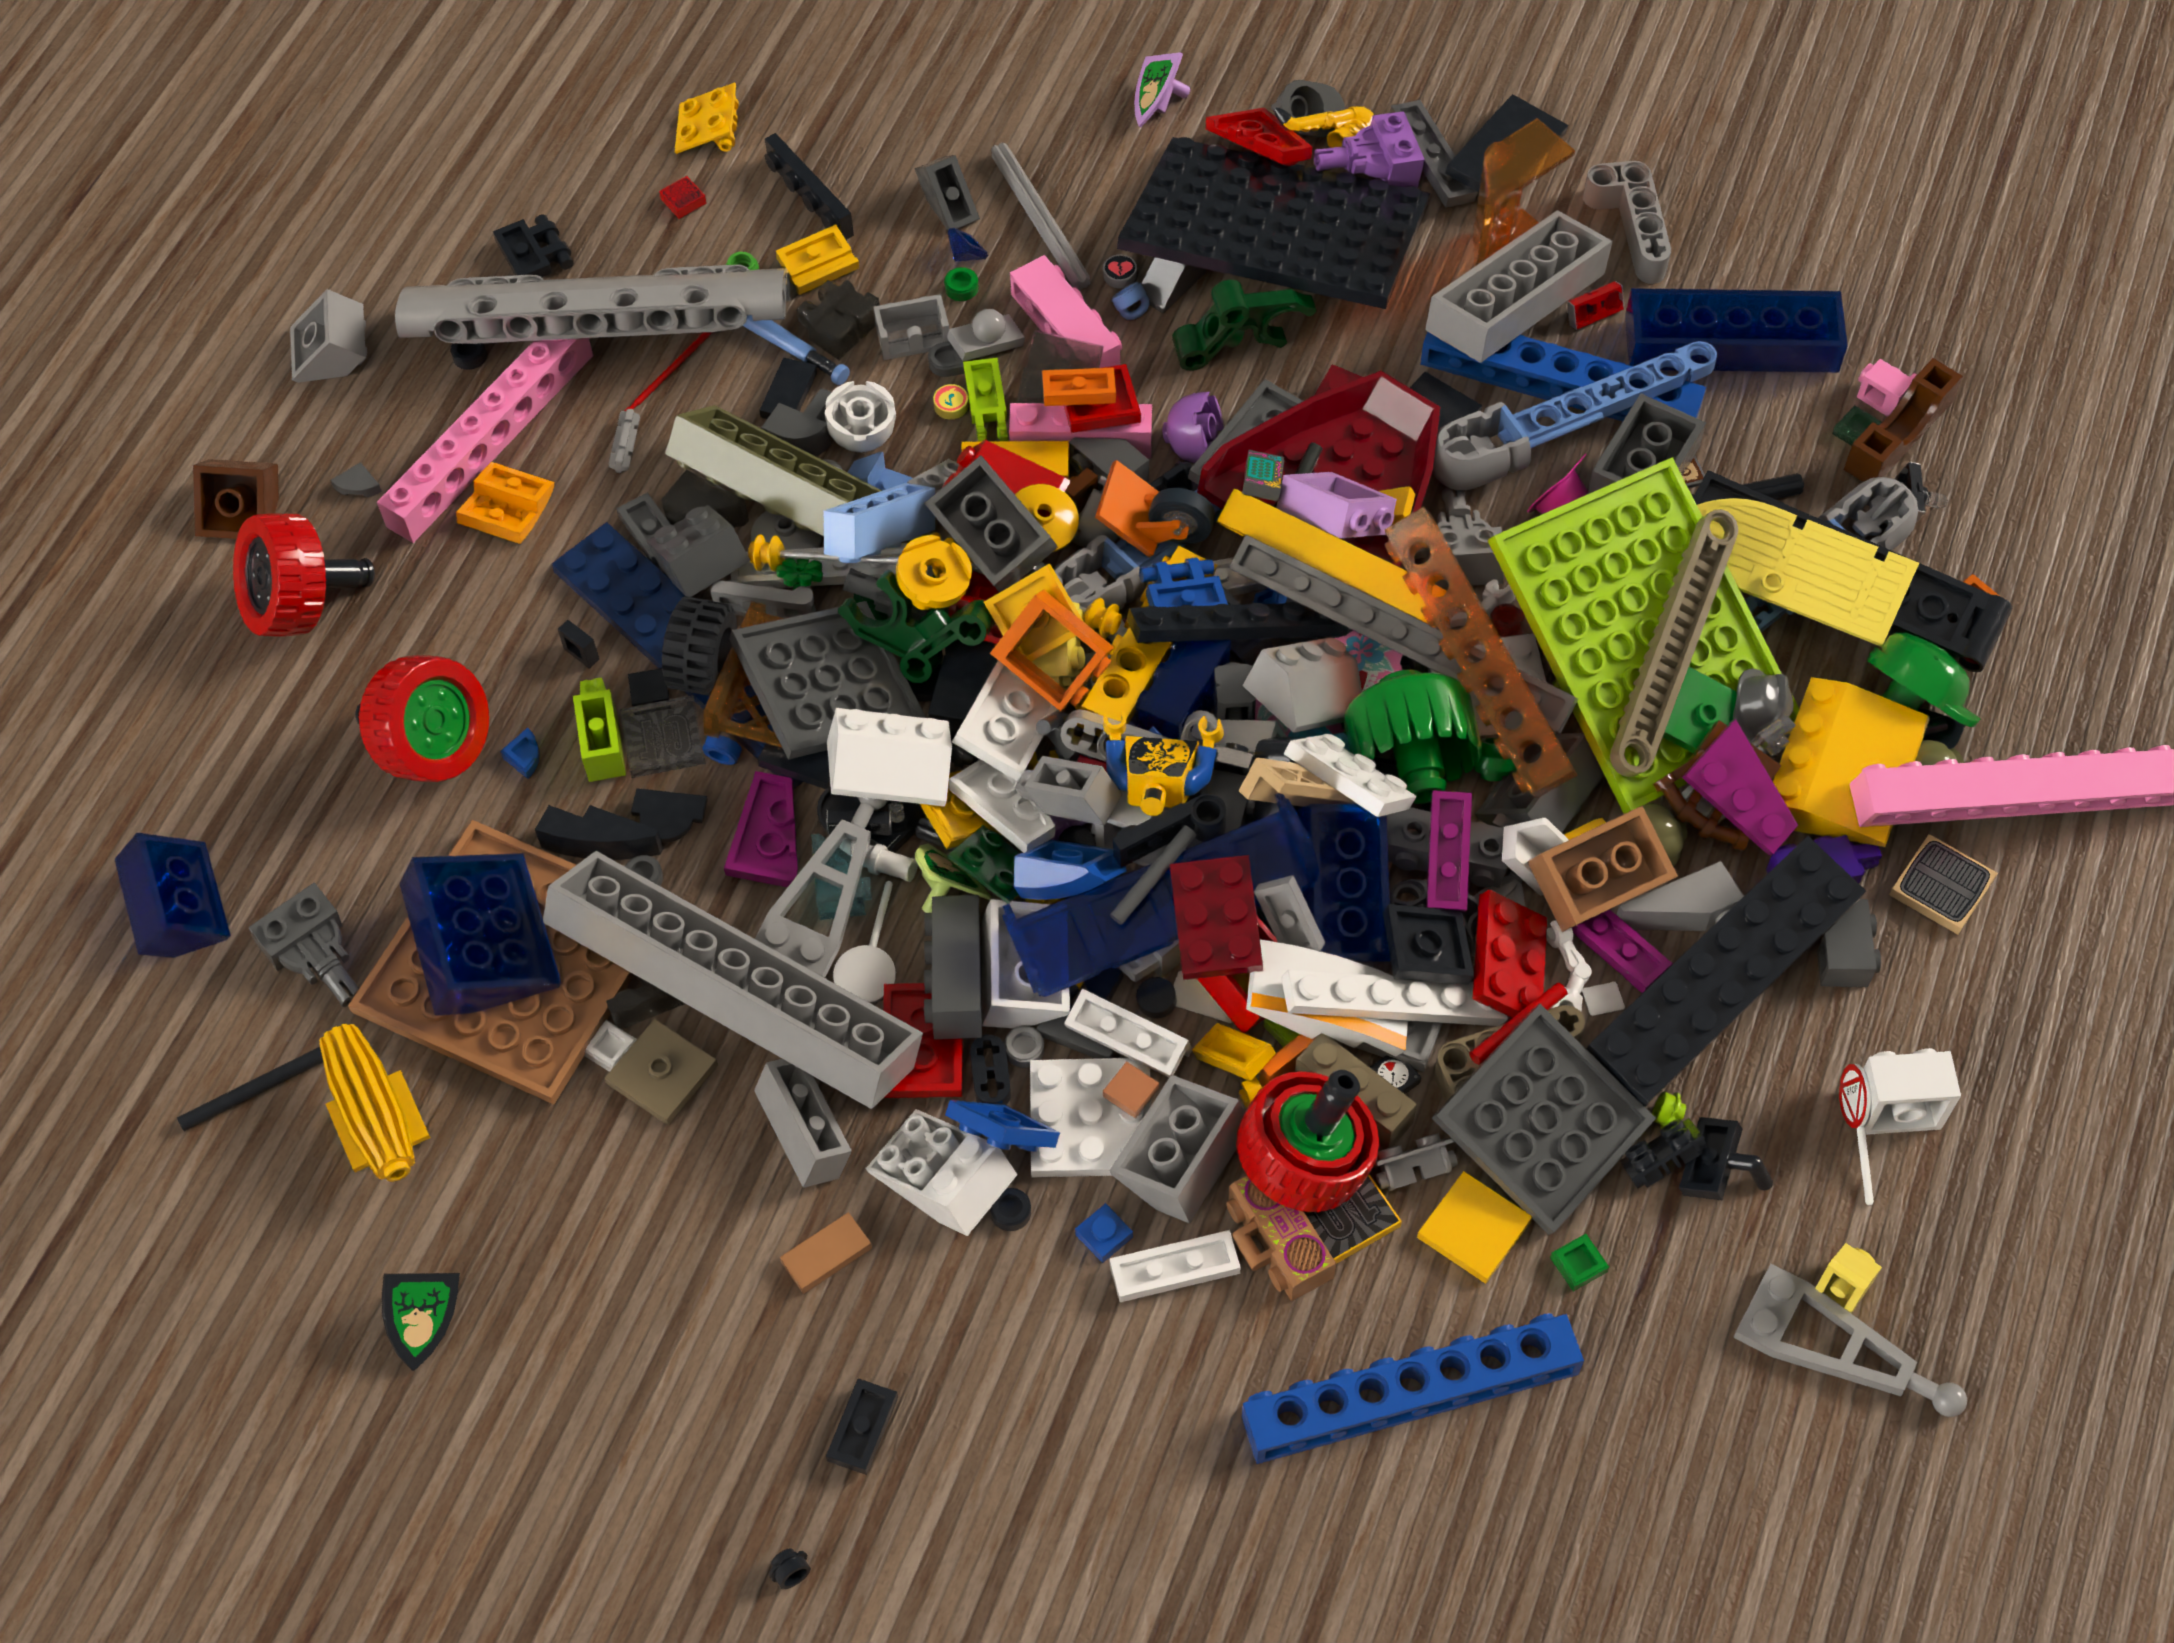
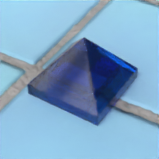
M949 228L947 231L954 261L982 260L989 256L988 252L970 234L956 228Z

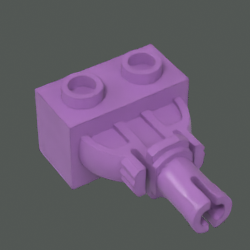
M1404 111L1373 115L1370 126L1361 129L1356 136L1343 138L1341 147L1315 149L1313 153V161L1317 171L1344 167L1349 173H1364L1371 177L1380 178L1387 182L1388 185L1400 187H1418L1425 161Z

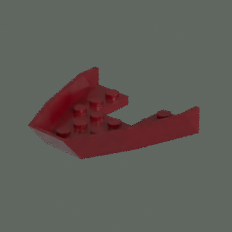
M1378 371L1314 395L1223 444L1202 467L1197 493L1223 510L1233 489L1241 492L1243 490L1246 459L1249 450L1284 457L1283 475L1295 474L1311 442L1316 443L1323 450L1312 473L1333 472L1376 491L1408 486L1412 488L1415 498L1408 523L1391 525L1389 534L1339 538L1391 564L1401 567L1405 560L1433 471L1441 407L1383 371ZM1254 497V498H1256V499H1258V500H1260V501H1262V502H1264V503H1267V504H1269V505H1271V506H1273V507H1275V508L1277 507V503H1278L1277 500H1276V501H1273V500H1268V499H1263V498Z

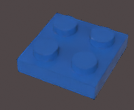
M950 1100L945 1116L960 1123V1130L978 1136L983 1134L988 1137L987 1143L989 1145L1004 1150H1010L1011 1145L1032 1152H1037L1038 1147L1056 1148L1060 1132L1006 1105Z

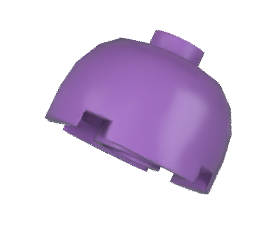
M1210 392L1193 393L1182 397L1172 406L1167 422L1163 423L1162 432L1165 442L1170 443L1172 450L1180 459L1190 463H1196L1218 436V431L1224 429L1220 406L1214 395L1208 396Z

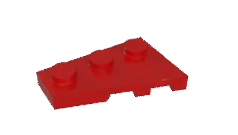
M1266 108L1206 117V130L1282 165H1296L1298 161L1310 160L1312 157V146L1294 131H1290L1283 126L1277 117Z

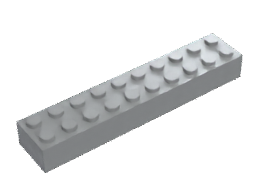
M598 851L592 853L548 886L543 923L868 1108L872 1109L914 1069L923 1032Z

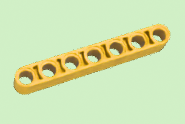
M1233 489L1216 521L1223 527L1243 537L1248 535L1435 628L1453 597L1445 589L1252 496L1244 495L1237 489Z

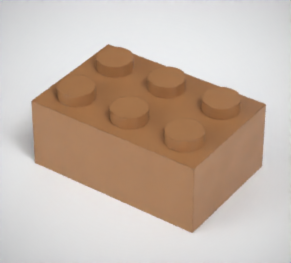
M1643 806L1555 846L1528 861L1562 932L1678 877Z

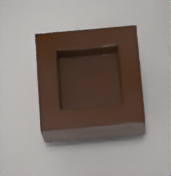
M1088 468L1077 477H1071L1065 491L1076 505L1078 514L1083 510L1093 489L1098 490V475Z

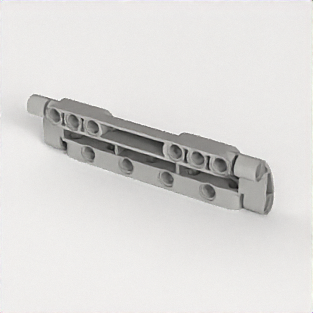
M743 265L665 268L653 275L544 280L538 275L460 278L451 281L447 286L404 287L398 297L395 323L399 338L432 337L434 332L441 341L461 344L717 332L742 327L746 322L747 315H752L753 321L785 319L786 301H790V279L787 268L749 270Z

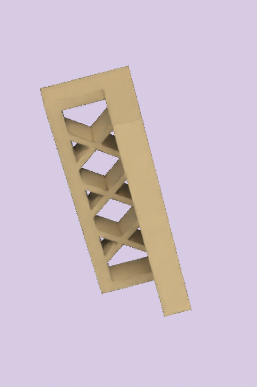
M1257 757L1239 789V792L1244 797L1255 801L1352 813L1357 805L1356 802L1298 763Z

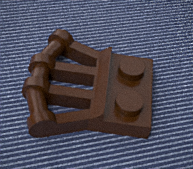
M1719 720L1711 727L1688 762L1652 785L1657 792L1661 791L1676 813L1675 818L1682 823L1687 821L1697 829L1696 834L1703 839L1709 837L1732 844V848L1743 851L1748 844V836L1736 826L1733 829L1719 825L1718 822L1723 814L1715 807L1712 808L1707 817L1696 809L1698 802L1703 796L1693 788L1685 800L1674 783L1684 776L1727 725ZM1751 744L1772 780L1781 765Z

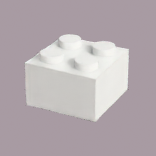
M1921 1049L1913 1054L1896 1055L1891 1051H1884L1870 1056L1863 1068L1871 1090V1107L1869 1117L1864 1125L1865 1133L1868 1135L1941 1130L1961 1097L1951 1051L1936 1052L1934 1049Z

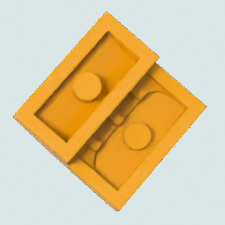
M490 462L473 481L474 493L457 510V523L521 544L545 509L554 490V482Z

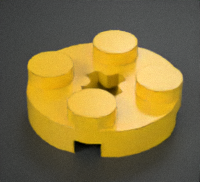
M935 535L921 536L907 543L898 558L895 568L899 588L907 598L911 599L912 604L921 610L945 608L957 603L965 595L972 573L971 562L966 552L956 543L952 542L950 545L947 542L940 541L941 537ZM927 566H932L934 570L940 569L942 573L939 575V578L927 575Z

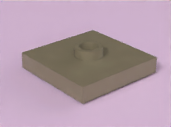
M654 1019L604 1079L607 1085L669 1125L715 1070L718 1063L714 1057Z

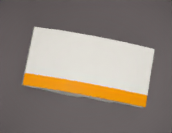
M1260 939L1263 971L1250 973L1246 1010L1310 1039H1314L1322 1033L1353 1048L1365 1042L1395 1057L1406 1051L1407 1020L1288 1013L1281 978L1288 969L1393 977L1392 975L1336 955Z

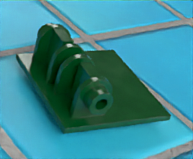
M982 825L948 854L947 857L1008 905L1019 896L1014 888L1015 856L1020 853L1007 844L998 833Z

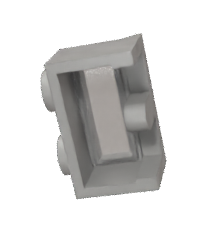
M941 294L873 307L875 326L883 360L926 353L934 345L949 341L947 339L949 323Z

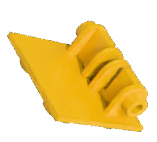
M735 82L697 97L689 98L679 104L675 142L676 154L710 141H714L719 149L724 152L730 151L735 146L734 132L737 130L738 120L736 111L739 108V101L735 96Z

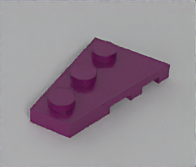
M1736 719L1732 720L1682 777L1768 855L1774 854L1798 826Z
M755 771L724 865L726 876L788 887L798 875L792 778Z

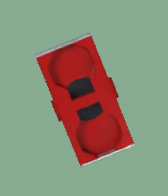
M1614 281L1593 291L1583 289L1573 297L1574 299L1567 301L1569 324L1577 330L1624 310L1623 287L1620 283Z

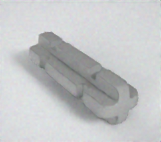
M633 409L621 411L619 414L618 426L616 427L612 452L608 462L609 467L615 469L617 473L627 471L630 467L640 422V415L635 413Z

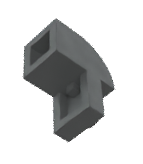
M820 388L804 413L778 403L761 429L815 457L822 454L831 445L825 419L827 397L832 392Z

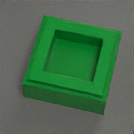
M1587 1234L1553 1251L1550 1259L1573 1292L1604 1275L1609 1270L1608 1264Z

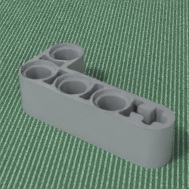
M1640 161L1602 163L1592 166L1588 170L1583 193L1585 204L1593 209L1619 208L1637 277L1647 284L1661 282L1666 276L1671 246L1650 168Z
M1081 709L1072 711L1066 717L1061 728L1060 736L1064 745L1073 751L1106 762V738L1109 735L1106 734L1103 728L1104 716ZM1200 710L1193 712L1185 721L1179 740L1199 741V746H1202L1203 739L1194 737L1190 728L1198 724L1203 716H1206L1207 726L1212 732L1217 728V719L1208 711ZM1108 718V722L1112 725L1121 723L1120 721ZM1077 723L1084 725V733L1081 737L1074 735V728ZM1126 724V730L1121 735L1124 740L1126 736L1171 739ZM1098 728L1101 729L1102 732L1099 736L1098 743L1096 744L1093 743V740Z

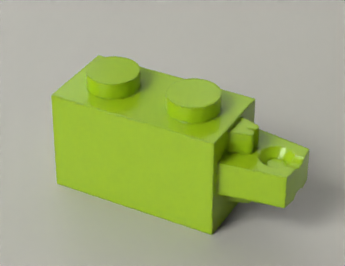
M602 678L580 681V695L573 696L581 758L588 780L593 782L625 776L626 769L618 716L611 690H606Z

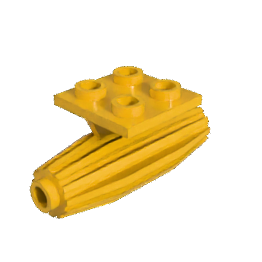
M354 1024L335 1026L330 1031H326L319 1040L328 1086L334 1100L326 1103V1107L354 1172H357L369 1166L375 1176L381 1180L387 1179L389 1182L401 1180L410 1173V1167L415 1164L412 1146L430 1139L429 1133L401 1070L387 1075L381 1060L359 1028Z

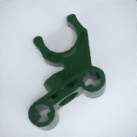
M1231 279L1224 280L1212 289L1211 295L1214 305L1197 324H1187L1177 328L1172 334V340L1181 368L1187 371L1199 370L1206 366L1223 346L1230 348L1238 346L1247 329H1252L1258 343L1274 345L1277 348L1284 347L1287 344L1283 328L1268 325L1270 321L1276 316L1290 311L1312 316L1316 313L1317 309L1312 295L1301 294L1293 289L1244 294L1240 282Z
M890 570L885 571L880 576L876 585L889 596L892 602L893 614L891 618L874 620L867 617L860 611L853 598L846 599L838 609L839 615L848 622L857 636L902 657L900 670L906 679L914 683H922L929 679L942 660V649L957 639L966 645H978L986 638L995 625V621L986 608L984 600H974L950 617L943 608H933L920 619H914L911 616L912 601L901 591L894 573Z

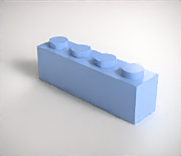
M903 483L825 510L824 554L839 557V561L842 563H857L861 561L863 556L879 555L882 549L900 547L901 542L921 537L922 534L935 530V516L924 504L935 495V487Z

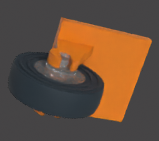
M1118 460L1112 462L1095 518L1147 557H1151L1154 555L1157 544L1168 540L1181 544H1194L1205 540L1212 531L1215 511L1212 504L1205 497L1194 491L1183 488H1169L1159 492Z

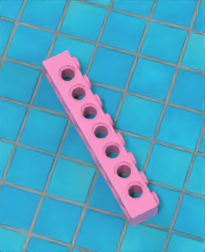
M589 338L533 341L377 501L386 527L414 543L593 357Z

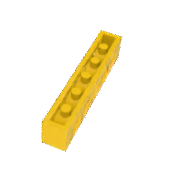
M1178 545L1172 557L1170 558L1165 555L1161 562L1166 561L1167 565L1184 563V560L1197 557L1199 561L1207 559ZM1214 563V573L1204 575V577L1214 576L1217 564ZM1184 577V578H1176V579H1172V580H1173V581H1180V580H1187V579H1186V577ZM1147 586L1140 599L1143 602L1141 608L1149 606L1145 593ZM1126 620L1124 628L1128 630L1125 635L1117 634L1111 644L1114 646L1109 654L1111 655V664L1099 678L1093 675L1092 681L1095 683L1075 709L1087 710L1102 716L1108 711V718L1120 722L1121 710H1123L1127 717L1126 724H1129L1177 642L1137 643ZM1107 695H1113V696H1115L1116 698H1111V697H1109V696H1107ZM1077 723L1076 726L1084 729L1083 724ZM1097 728L1095 735L1099 737L1102 730Z

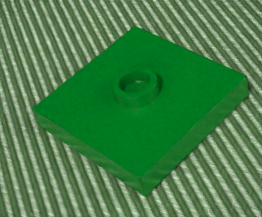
M1688 667L1663 738L1694 753L1715 722L1720 720L1728 725L1733 720L1737 691Z

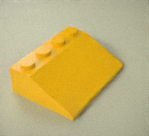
M1811 677L1779 764L1781 767L1773 780L1775 787L1798 824L1794 831L1820 836H1832L1833 838L1847 835L1849 841L1886 847L1893 825L1859 827L1850 783L1862 772L1863 768L1869 765L1884 764L1886 768H1893L1908 762H1915L1929 722V716L1847 682Z

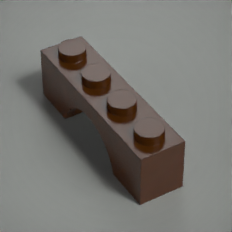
M1932 358L1912 380L1906 393L1891 414L1880 425L1872 422L1854 441L1843 470L1862 482L1870 478L1884 477L1953 403L1963 376Z

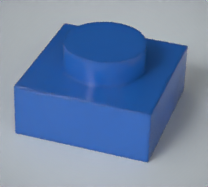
M1105 1203L1075 1228V1235L1104 1263L1133 1238V1231Z

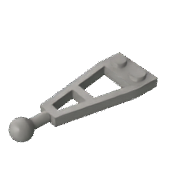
M858 797L860 805L851 823L843 819L839 822L771 907L755 937L757 941L818 975L826 977L842 944L871 839V833L865 827L874 810L884 807L888 800ZM845 838L856 842L847 874L825 865ZM815 877L842 889L829 937L784 918L785 914Z
M1771 1263L1734 1335L1735 1339L1772 1358L1898 1396H1902L1905 1388H1908L1932 1400L1936 1411L1946 1417L1960 1415L1967 1406V1395L1962 1387L1951 1382L1938 1385L1914 1373L1913 1371L1918 1362L1826 1294L1816 1290L1815 1286ZM1801 1299L1851 1335L1840 1359L1781 1341ZM1862 1344L1897 1368L1899 1371L1896 1377L1853 1364Z

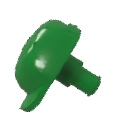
M1895 633L1887 638L1880 649L1875 647L1869 653L1867 661L1893 679L1882 697L1916 711L1920 709L1926 700L1960 724L1968 727H1975L1980 721V717L1963 707L1969 695L1970 680L1965 670L1955 659L1947 654L1948 652L1934 643L1908 633Z

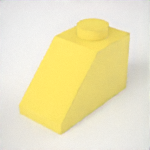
M1845 1243L1828 1264L1815 1289L1826 1294L1852 1313L1882 1267L1875 1263L1873 1257L1866 1251L1853 1248Z

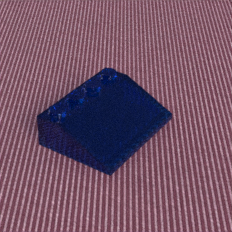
M524 854L412 857L400 882V888L435 1016L475 1013L560 987L562 984Z

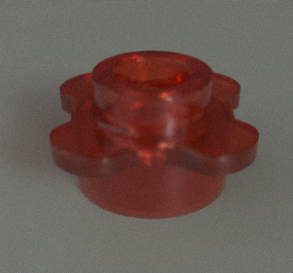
M1503 603L1494 608L1490 614L1491 622L1486 627L1488 635L1491 637H1509L1523 634L1520 626L1521 622L1525 619V615L1521 609L1509 603Z

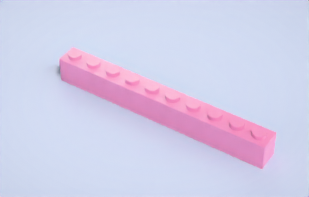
M2169 745L2153 747L2148 751L2136 752L2135 748L2129 747L2107 754H2100L2099 750H2089L2076 756H2065L2063 752L2047 754L2042 758L2031 759L2029 755L2022 754L2000 761H1994L1992 757H1982L1970 763H1958L1956 759H1947L1937 762L1935 765L1922 766L1921 762L1915 761L1893 768H1886L1884 764H1873L1862 769V772L1850 783V789L1859 827L2174 805V749H2171Z

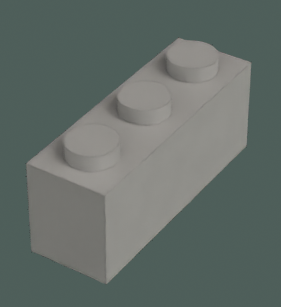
M784 1059L766 1062L754 1091L802 1187L839 1179L852 1150L814 1077Z

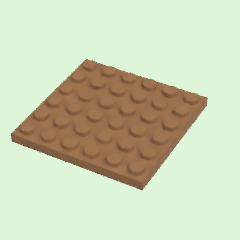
M472 820L348 1007L352 1013L551 1104H555L585 1056V1049L610 1016L634 974L543 923L548 886L575 867L576 864Z

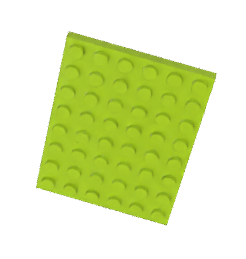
M1673 457L1494 535L1487 540L1562 691L1578 698L1573 713L1623 814L1663 796V793L1661 791L1657 792L1652 784L1688 762L1693 755L1692 752L1662 737L1651 767L1635 777L1620 775L1615 771L1610 759L1611 749L1620 728L1619 720L1625 715L1623 710L1630 701L1628 696L1635 688L1633 683L1640 675L1639 668L1645 662L1643 657L1649 650L1650 646L1648 644L1655 635L1653 630L1659 624L1658 617L1665 609L1663 604L1670 596L1667 593L1674 585L1672 580L1679 572L1677 567L1684 559L1682 554L1688 548L1696 524L1703 517ZM1726 565L1689 667L1737 691L1739 677L1748 669H1758L1766 675L1782 673ZM1794 697L1793 712L1786 721L1778 725L1775 740L1792 731L1799 711ZM1629 746L1626 747L1624 752L1625 759L1630 765L1637 766L1640 760L1637 750ZM1682 777L1674 782L1678 788L1687 784Z

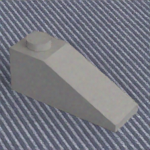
M1720 861L1620 904L1616 915L1633 930L1706 931L1713 927L1744 895Z

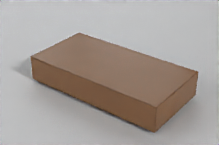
M848 1212L782 1255L780 1261L804 1294L871 1250L872 1245Z

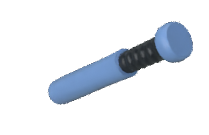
M747 315L746 322L743 325L745 328L802 362L816 365V368L831 376V381L836 385H842L847 380L850 370L844 364L836 365L826 357L818 354L814 347L799 339L773 320L753 321L752 315Z

